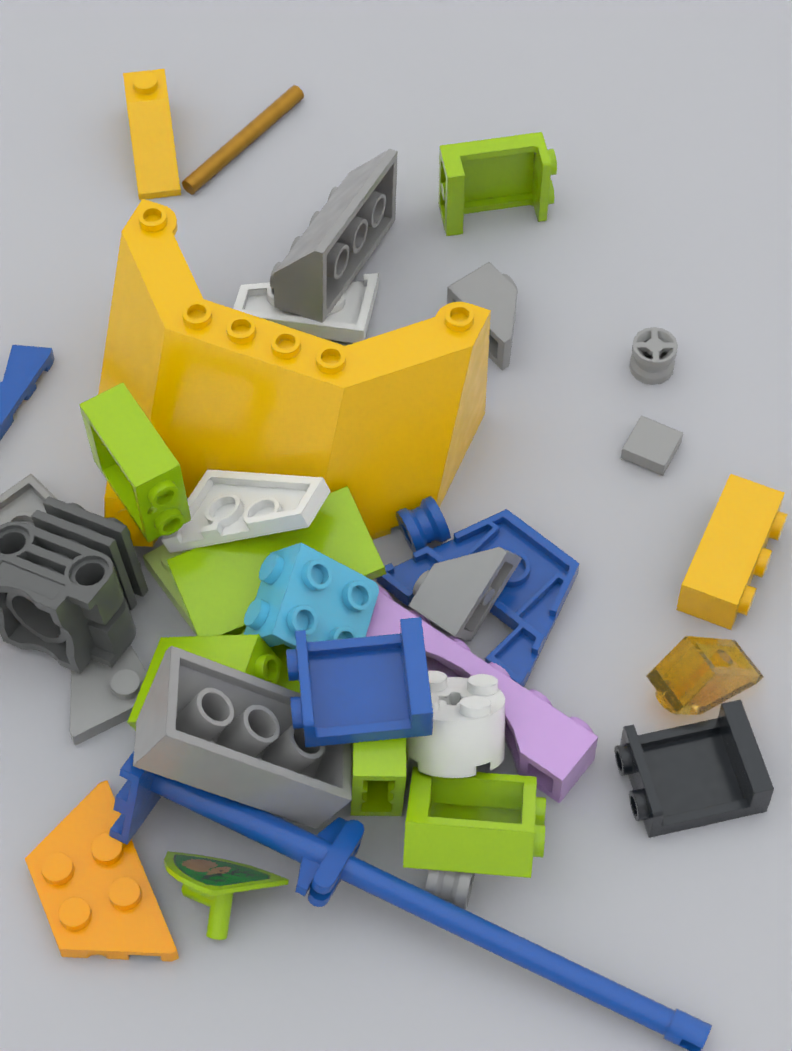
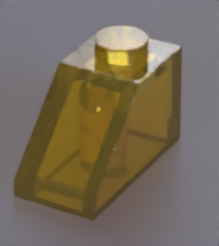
M685 636L646 677L657 690L655 696L665 709L674 714L701 715L757 684L764 676L735 640Z

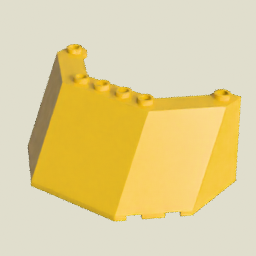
M142 199L121 231L98 395L121 383L125 384L179 462L187 499L207 469L323 477L331 491L330 493L348 486L372 540L391 534V528L399 526L396 512L403 508L409 510L420 506L421 501L429 496L433 497L440 507L485 415L491 310L466 302H452L440 308L433 318L344 346L203 299L175 239L178 228L175 213L167 206Z

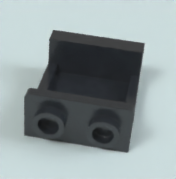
M741 699L722 703L718 718L641 735H637L634 724L624 726L620 745L614 748L619 773L621 776H629L633 788L629 792L633 816L636 821L643 820L649 838L767 812L774 787Z

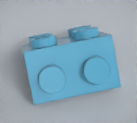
M303 543L271 552L266 557L259 571L261 583L256 598L249 605L245 613L244 624L246 629L244 635L259 634L269 647L284 644L292 649H296L295 631L306 630V640L308 642L366 637L379 594V587L375 581Z

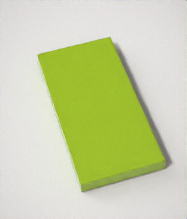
M348 486L329 493L308 528L194 548L168 559L167 563L197 636L242 634L243 629H246L244 624L245 613L249 605L255 600L261 583L259 571L262 563L271 552L298 543H303L371 580L385 575V566Z

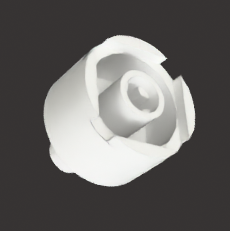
M428 671L433 708V732L430 736L406 738V763L408 764L411 758L418 762L419 772L443 778L475 776L476 766L489 762L490 770L498 767L503 762L505 756V696L498 688V679L488 674H476L469 678L447 677L445 673L440 671Z

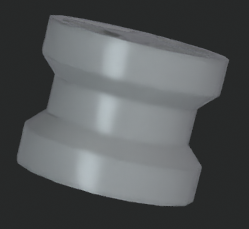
M657 327L645 328L638 332L634 337L629 365L631 374L638 381L650 385L662 384L669 380L673 375L674 359L676 358L678 348L676 338L669 331Z
M429 870L425 891L442 899L450 900L454 905L466 909L475 873Z

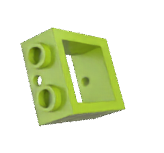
M121 383L79 404L94 462L147 542L149 543L162 535L173 534L183 524L191 521L180 464L125 384Z
M413 767L405 821L403 868L531 878L533 857L543 858L545 845L546 798L536 797L537 777L476 772L475 776L465 778H443L426 775L419 772L418 767Z

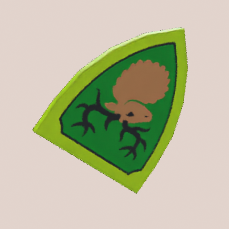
M167 851L164 858V866L167 872L177 881L183 883L181 889L183 896L210 907L206 936L216 940L227 939L233 893L288 885L289 879L274 873L221 858Z

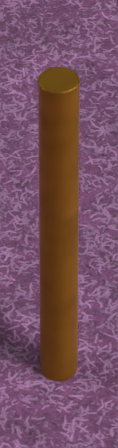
M296 85L290 87L182 181L185 191L191 195L197 192L304 98L303 91Z

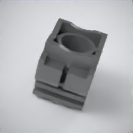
M48 496L43 502L46 513L36 510L31 515L35 527L18 521L0 525L1 637L4 642L20 649L44 652L57 660L61 666L80 674L91 660L112 668L136 636V627L130 610L132 611L137 605L134 594L144 597L149 591L130 537V531L125 524L116 518H105L86 511L76 503L68 504Z

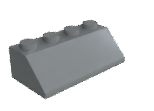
M388 149L348 173L339 187H334L331 190L327 203L320 212L316 211L313 214L309 227L301 237L297 236L294 239L288 255L282 263L277 262L272 270L270 287L274 288V308L321 323L324 322L395 221L398 151Z
M170 646L166 650L136 721L134 767L316 829L352 801V743L305 747L304 728L293 729L290 697L301 696L300 693L174 646Z

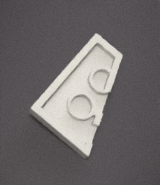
M379 273L363 274V281L351 282L323 323L274 308V288L270 287V282L241 285L233 309L323 339L356 343L365 340L379 286Z
M207 469L187 499L191 521L183 524L175 533L163 536L161 541L169 553L308 528L331 491L323 477Z

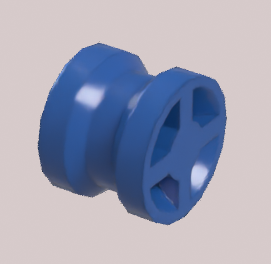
M431 496L423 499L417 508L412 510L403 508L396 512L398 524L412 552L426 547L431 542L443 543L451 538L446 520L436 501Z

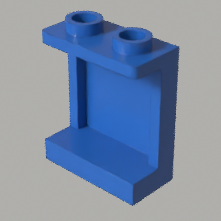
M421 617L400 619V634L308 642L306 640V630L295 631L296 649H287L286 656L289 681L299 680L301 696L290 697L293 729L304 728L305 747L432 735L433 708Z

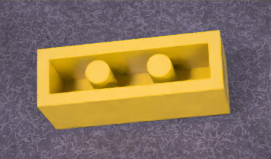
M730 474L681 584L676 610L729 630L732 629L738 613L747 616L757 588L750 586L754 575L763 578L772 555V550L766 549L767 543L770 538L779 540L788 514L780 511L784 492Z

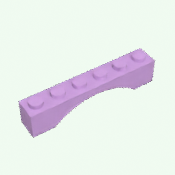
M378 586L379 594L366 637L400 634V619L421 617L428 671H440L445 673L447 677L469 678L476 674H488L498 679V688L505 696V742L512 754L517 774L537 777V789L560 803L595 759L598 736L593 733L590 726L577 717L569 718L554 708L548 698L534 689L527 690L512 680L508 672L500 665L493 662L487 663L471 653L469 647L462 640L454 636L447 637L432 627L426 617L415 610L408 611L393 601L385 589Z

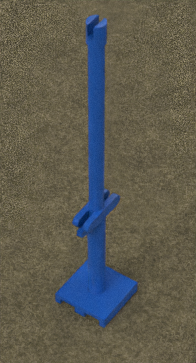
M134 751L120 769L119 776L127 779V782L115 797L113 810L121 813V815L111 827L109 836L126 845L130 842L159 799L164 797L301 863L295 892L305 896L309 890L308 901L313 906H325L342 880L664 1035L663 1039L688 1051H701L705 1045L712 1027L711 1024L677 1008L673 1010L356 858L355 856L358 853L365 831L364 825L358 820L347 821L338 817L315 835L269 812L134 767Z

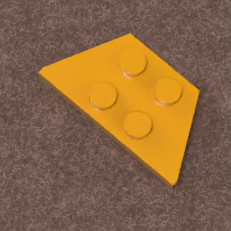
M105 780L100 782L25 858L26 864L62 957L88 958L92 955H102L108 959L129 960L130 955L161 956L162 961L172 962L179 959L178 952L132 839L126 845L109 836L111 827L121 813L113 810L115 798L108 781Z

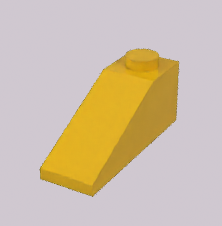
M165 69L123 73L139 200L181 195Z

